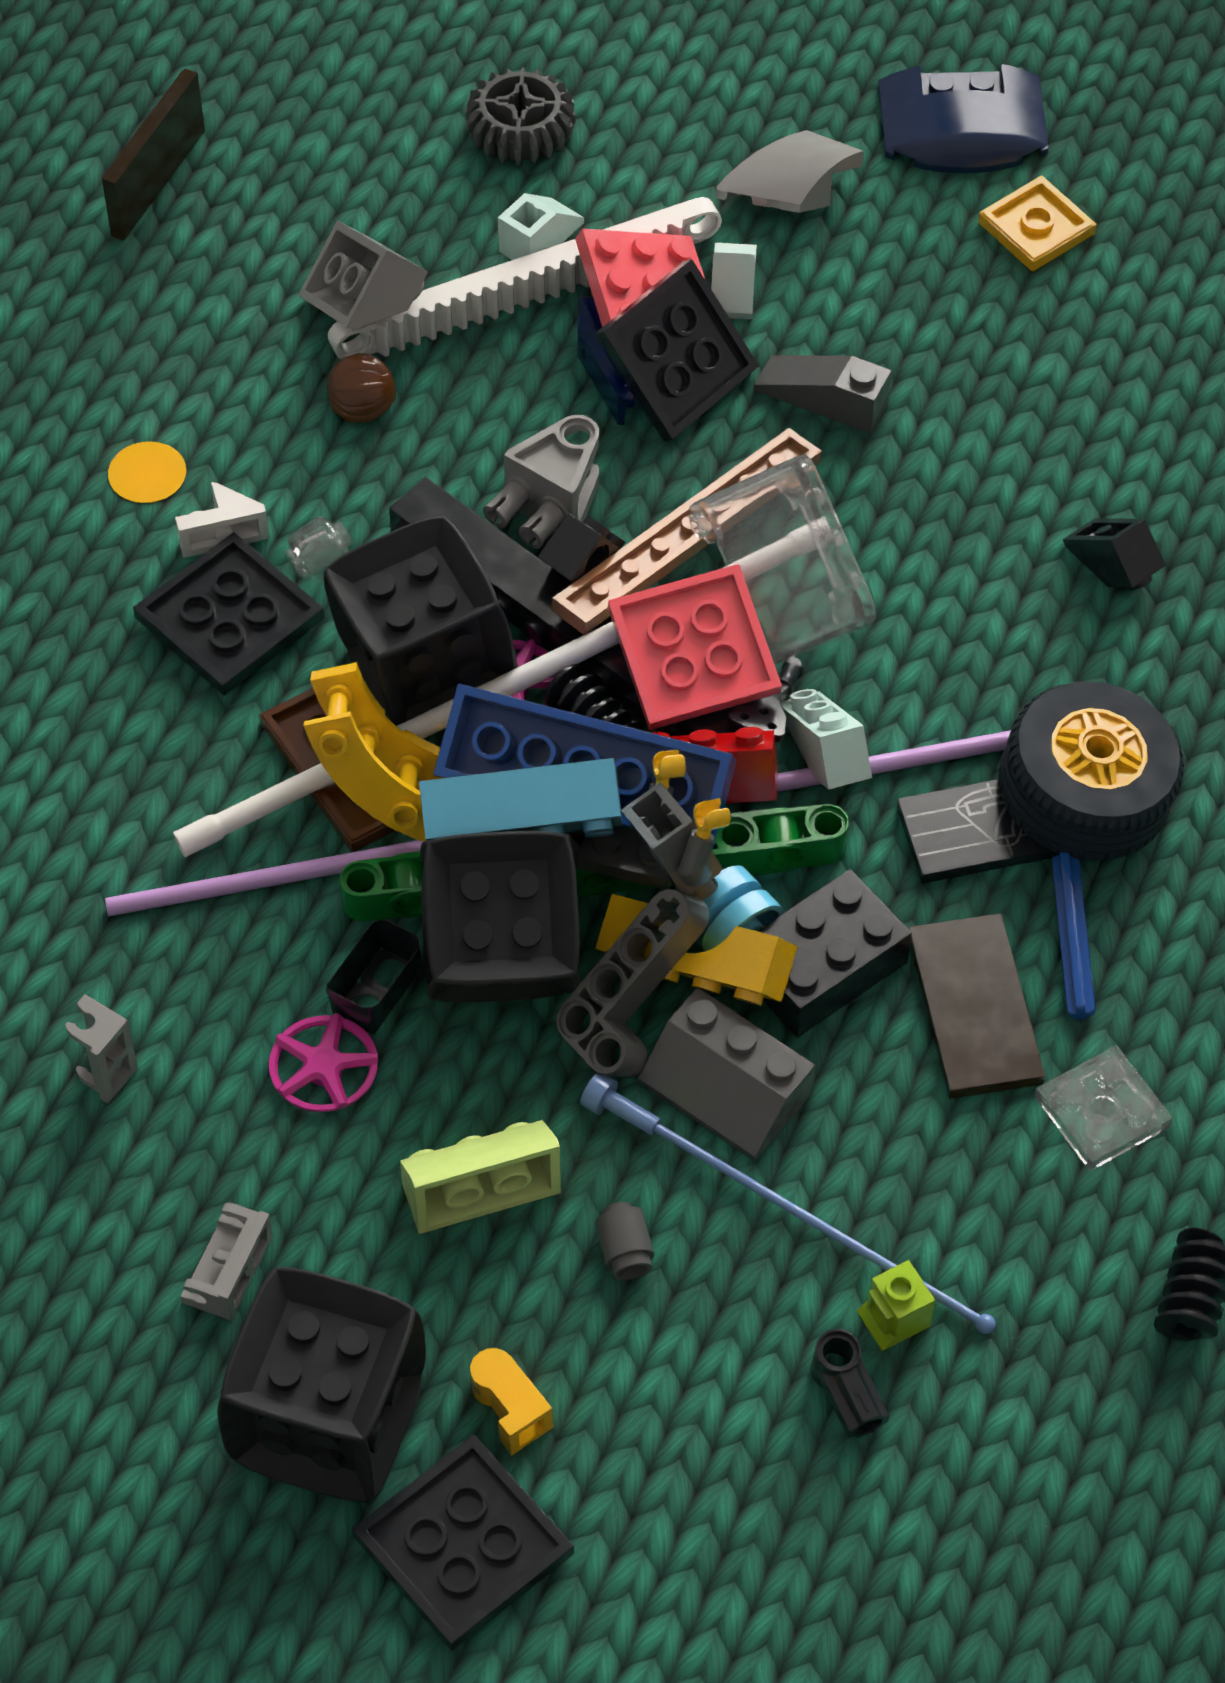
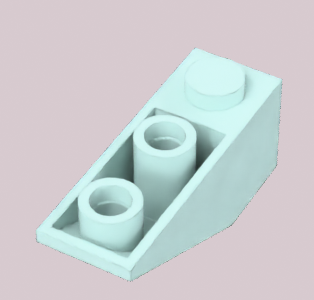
M813 689L794 692L790 695L789 700L780 703L786 715V725L812 775L828 790L872 778L864 726L821 692Z

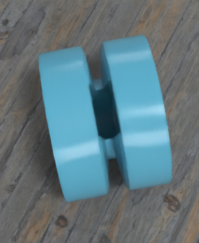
M743 866L728 867L721 870V873L715 877L718 882L717 890L710 897L702 899L708 907L709 921L704 932L695 942L698 945H702L704 952L722 943L735 926L758 931L785 913L784 909L767 891L762 890L760 883Z

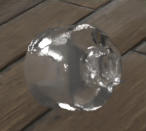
M317 517L289 536L288 544L290 548L285 551V554L304 581L310 577L315 582H323L325 569L337 558L349 552L347 547L354 542L340 521L332 525L328 519Z

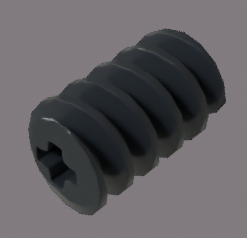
M574 664L560 671L546 690L544 697L545 706L643 731L644 727L639 721H631L632 714L627 709H620L621 703L616 697L608 698L609 691L604 685L597 686L598 680L593 674H585L586 667L583 664Z
M1196 1227L1186 1228L1178 1233L1177 1246L1174 1248L1172 1255L1173 1263L1169 1266L1168 1280L1165 1282L1162 1291L1163 1298L1160 1299L1157 1309L1159 1315L1155 1317L1153 1325L1157 1332L1179 1341L1212 1339L1217 1336L1219 1326L1215 1321L1222 1319L1224 1312L1221 1303L1225 1302V1245L1218 1235L1208 1230Z

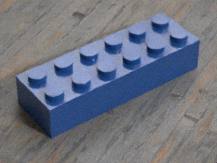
M458 683L433 775L442 779L614 758L621 809H623L647 792L650 783L656 782L652 764L654 755L660 751L678 750L679 754L685 758L684 777L669 778V786L674 789L672 797L695 824L693 809L696 804L720 798V809L725 807L737 759L733 754ZM621 811L623 825L619 827L634 830ZM713 829L711 831V834L714 836V842L711 848L712 851L716 841L718 829Z

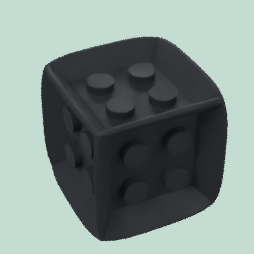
M445 516L426 518L398 528L345 553L325 569L324 587L337 632L347 648L351 663L357 662L370 692L385 710V716L396 726L453 699L458 683L476 688L518 667L509 625L503 610L498 604L493 586L460 531Z
M511 831L460 834L424 841L420 848V859L424 866L421 904L424 962L428 984L427 998L429 1000L447 1002H492L539 999L563 993H573L579 985L577 968L580 942L577 881L571 836L569 834L546 831Z
M274 1268L264 1280L252 1303L224 1375L217 1417L221 1439L227 1454L244 1467L287 1484L344 1500L358 1502L373 1501L382 1489L396 1459L420 1389L421 1375L426 1362V1342L423 1321L418 1311L391 1295L342 1279L297 1268Z

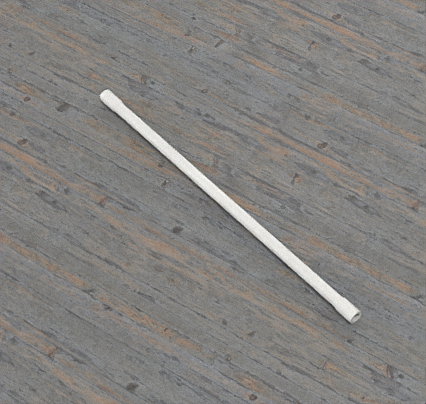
M821 517L790 532L785 538L725 567L739 564L746 582L793 558L803 557L835 541V534L829 521L825 517ZM613 622L476 688L506 696H512L559 673L568 666L578 664L619 644ZM454 698L397 727L402 731L407 729L422 739L445 729ZM320 763L217 814L207 815L173 832V836L184 857H187L222 840L225 835L334 783V781Z

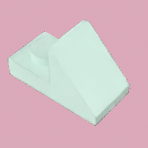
M715 243L711 290L729 318L752 319L757 245Z

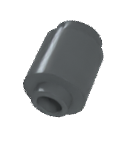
M618 1202L605 1207L602 1210V1215L595 1220V1227L606 1268L613 1272L616 1280L620 1281L637 1279L648 1274L653 1269L651 1260L655 1254L643 1210L639 1207L631 1206L628 1202Z

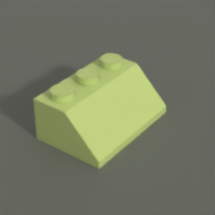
M543 1120L530 1124L518 1122L508 1126L502 1132L484 1137L469 1136L460 1140L456 1145L435 1151L432 1149L420 1150L409 1158L400 1160L402 1185L419 1234L561 1193L560 1145L557 1137Z

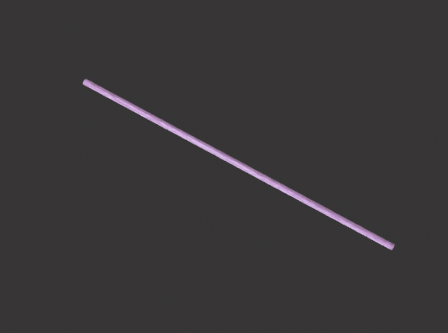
M1011 730L869 756L871 773L873 775L1002 751L1005 749ZM809 768L778 773V792L821 784L814 778ZM419 840L108 897L105 898L107 913L109 917L340 874L345 866L355 861L392 857L402 853L420 851L423 842Z

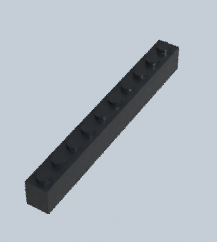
M425 477L389 507L390 532L426 518L437 516L448 518L460 531L484 569L506 619L519 628L528 640L532 639L536 645L541 644L547 650L552 651L583 636L581 632L551 611L553 597L573 583ZM611 616L591 631L612 622ZM620 643L578 663L586 667L585 674H593L597 678V686L604 685L608 689L609 695L616 697L634 718L645 720ZM739 705L656 729L658 732H664L670 736L689 735L694 731L702 729L713 730L716 733L736 732L737 729L728 724L729 713Z

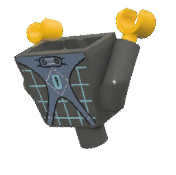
M678 750L660 751L654 755L652 760L656 782L650 783L647 792L621 809V811L676 889L680 892L697 896L700 899H706L717 890L718 882L715 877L722 870L721 864L711 850L714 842V836L711 834V831L729 826L731 821L730 810L728 808L720 809V798L700 802L693 809L694 824L692 819L672 797L674 789L669 786V778L684 777L686 770L685 758L679 754Z

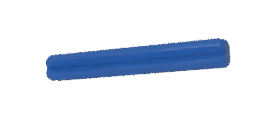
M1060 851L1059 855L1052 858V871L1066 1009L1069 1017L1087 1020V1017L1095 1014L1096 1007L1080 858H1073L1069 853Z

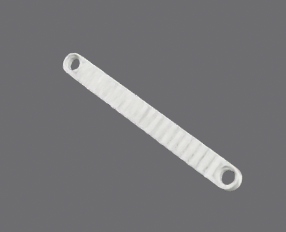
M700 197L603 230L691 236L693 243L696 244L713 236L720 228L722 219L713 202L708 198ZM706 215L700 222L691 225L696 219ZM573 239L423 290L407 311L353 331L337 321L328 331V340L340 359L357 353L371 355L377 352L386 357L389 356L391 347L403 351L405 350L406 342L410 341L418 346L421 345V337L426 336L431 340H435L438 331L450 335L452 334L453 326H458L465 330L467 329L468 321L472 320L477 324H482L483 316L485 315L497 319L500 310H504L509 314L514 313V305L519 304L526 309L529 308V303L532 299L539 303H544L545 295L547 294L558 298L560 297L561 289H566L573 293L575 292L576 284L580 283L586 288L590 286L576 241ZM360 333L355 339L343 343L349 336Z

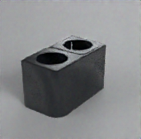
M388 920L373 922L326 985L327 988L325 989L332 1013L340 1014L343 1018L359 1025L366 1032L375 1035L422 969L419 938L414 933ZM394 959L402 962L405 967L391 987L386 988L375 981L374 970L380 962ZM367 994L376 997L380 1002L373 1007H362L352 1002V1000L359 995Z

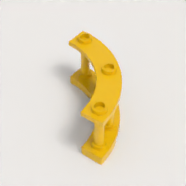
M357 662L311 672L310 681L326 717L304 721L303 726L310 744L324 769L337 786L372 817L402 834L422 842L426 841L419 781L439 779L433 773L440 747L423 740L407 729L402 731L385 716V710L370 692Z

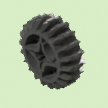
M506 67L503 75L491 72L488 81L479 80L476 90L470 91L467 108H465V119L467 121L469 137L473 139L476 149H484L487 158L498 155L501 164L508 159H513L517 166L521 160H530L535 165L537 158L540 156L550 160L553 151L562 152L565 142L571 139L574 124L576 123V112L574 111L572 94L568 93L565 83H557L554 74L543 77L539 68L533 73L526 72L524 67L521 68L520 72H511Z

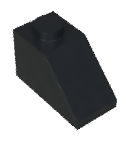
M1095 518L1063 539L1065 547L1107 587H1127L1129 591L1137 590L1152 581L1151 575L1166 566L1145 519Z

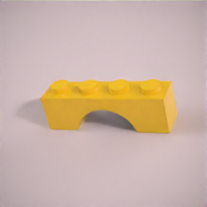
M612 894L595 949L606 953L648 903ZM735 926L729 936L718 946L701 953L686 952L663 980L678 983L680 975L693 978V987H698L701 990L714 994H720L721 987L723 986L735 990L734 998L761 1006L764 998L781 1002L798 946L777 936ZM651 941L648 942L644 950L645 960L652 951Z

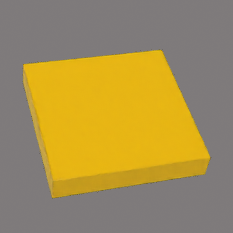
M1042 175L979 212L978 223L1032 272L1093 236L1096 231V223Z

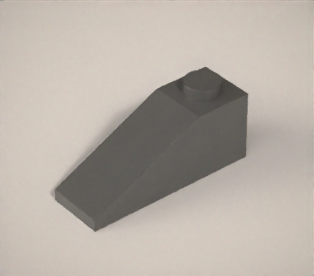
M771 355L754 383V391L871 434L888 405L892 370L854 356Z

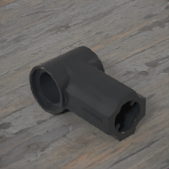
M832 1329L823 1333L818 1339L810 1370L815 1382L824 1388L847 1437L859 1438L874 1432L881 1425L887 1423L889 1414L861 1359L862 1350L857 1338L847 1330ZM832 1353L839 1354L845 1358L847 1364L844 1366L831 1365L824 1356Z

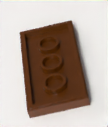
M313 688L259 715L261 726L296 775L321 763L310 744L303 726L304 721L326 717ZM335 782L310 794L351 852H355L395 831L354 803Z

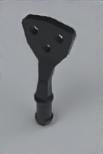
M794 657L787 659L782 664V670L778 675L782 684L781 693L740 704L729 713L728 724L737 730L744 727H759L763 731L774 730L775 742H781L785 734L786 715L780 703L791 695L793 685L802 676V662Z

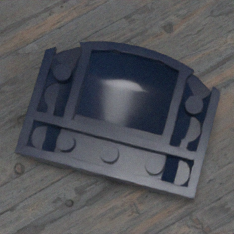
M1001 64L1000 71L921 73L920 66H916L878 80L885 157L894 160V152L896 151L915 159L914 167L948 173H979L1022 165V157L1038 149L1040 157L1048 153L1049 145L1040 77L1029 71Z

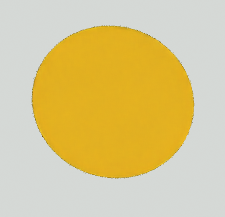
M140 442L124 448L113 458L108 469V479L112 489L124 499L137 503L157 502L171 496L181 487L186 477V464L181 454L171 446L159 442Z

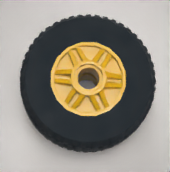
M1074 682L1055 686L1041 692L1022 708L1009 734L999 766L998 780L1000 782L999 790L1010 816L1037 843L1057 854H1060V851L1069 853L1073 858H1080V860H1110L1130 855L1134 851L1142 849L1161 831L1182 784L1184 774L1183 751L1171 725L1155 707L1142 697L1122 687L1103 682Z

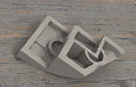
M808 130L791 134L763 147L741 162L717 185L715 197L726 200L730 197L746 195L751 196L752 205L775 207L798 213L830 206L832 174L862 167L863 150Z

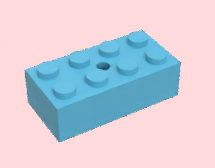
M614 758L419 781L425 839L429 841L460 834L511 831H546L565 834V832L583 830L586 838L613 835V827L623 825Z

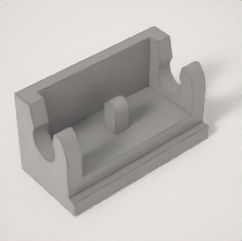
M84 994L77 1002V1009L84 1015L87 1029H79L76 1024L66 1022L65 1025L70 1038L86 1047L92 1073L88 1072L85 1067L77 1066L78 1078L82 1083L97 1091L100 1099L109 1104L138 1069L127 1019Z
M225 1203L221 1210L222 1214L218 1220V1226L192 1278L186 1280L180 1298L183 1304L232 1321L273 1238L268 1213L256 1212L233 1203Z

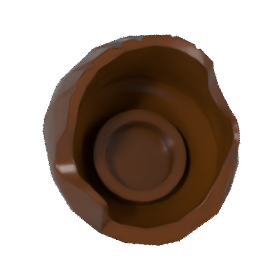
M357 353L342 358L333 366L327 381V394L333 412L340 418L348 422L367 423L375 420L390 409L396 400V386L390 369L380 359L366 353Z

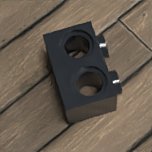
M568 513L538 558L574 583L620 550L626 542L589 515L582 522Z

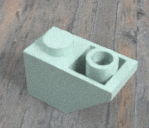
M524 193L498 217L499 252L514 260L562 244L584 224V217L553 198Z

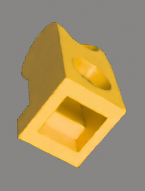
M489 1348L480 1351L473 1358L470 1364L472 1392L481 1404L491 1406L499 1416V1440L511 1456L553 1428L552 1407L508 1353L497 1348Z

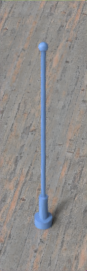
M596 1073L586 1086L580 1100V1105L593 1113L600 1115L607 1109L651 1136L655 1133L659 1134L886 1271L897 1266L661 1125V1118L617 1093L618 1082L608 1075ZM924 1282L936 1301L975 1323L980 1333L989 1334L993 1332L996 1322L991 1315H980Z

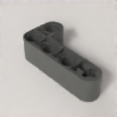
M666 889L656 894L560 1007L556 1019L560 1034L596 1072L629 1079L636 1077L643 1070L648 1057L647 1049L642 1040L628 1027L626 1022L707 927L709 921L708 907L699 897L672 889ZM651 941L652 951L645 960L644 950L648 942ZM620 977L621 988L618 994L614 995V984ZM590 1013V1025L588 1029L584 1031V1019L586 1015ZM620 1045V1059L615 1064L613 1059L614 1051Z

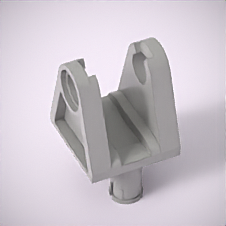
M571 415L510 448L504 454L505 487L483 508L486 519L493 525L500 517L501 519L496 523V526L504 528L517 512L530 518L519 528V535L527 545L536 537L532 544V548L539 549L544 545V542L553 532L555 533L568 513L583 522L599 487V467L597 464H593L599 448V428L596 422L584 415ZM579 430L589 435V440L580 445L571 444L566 440L567 436L578 433Z

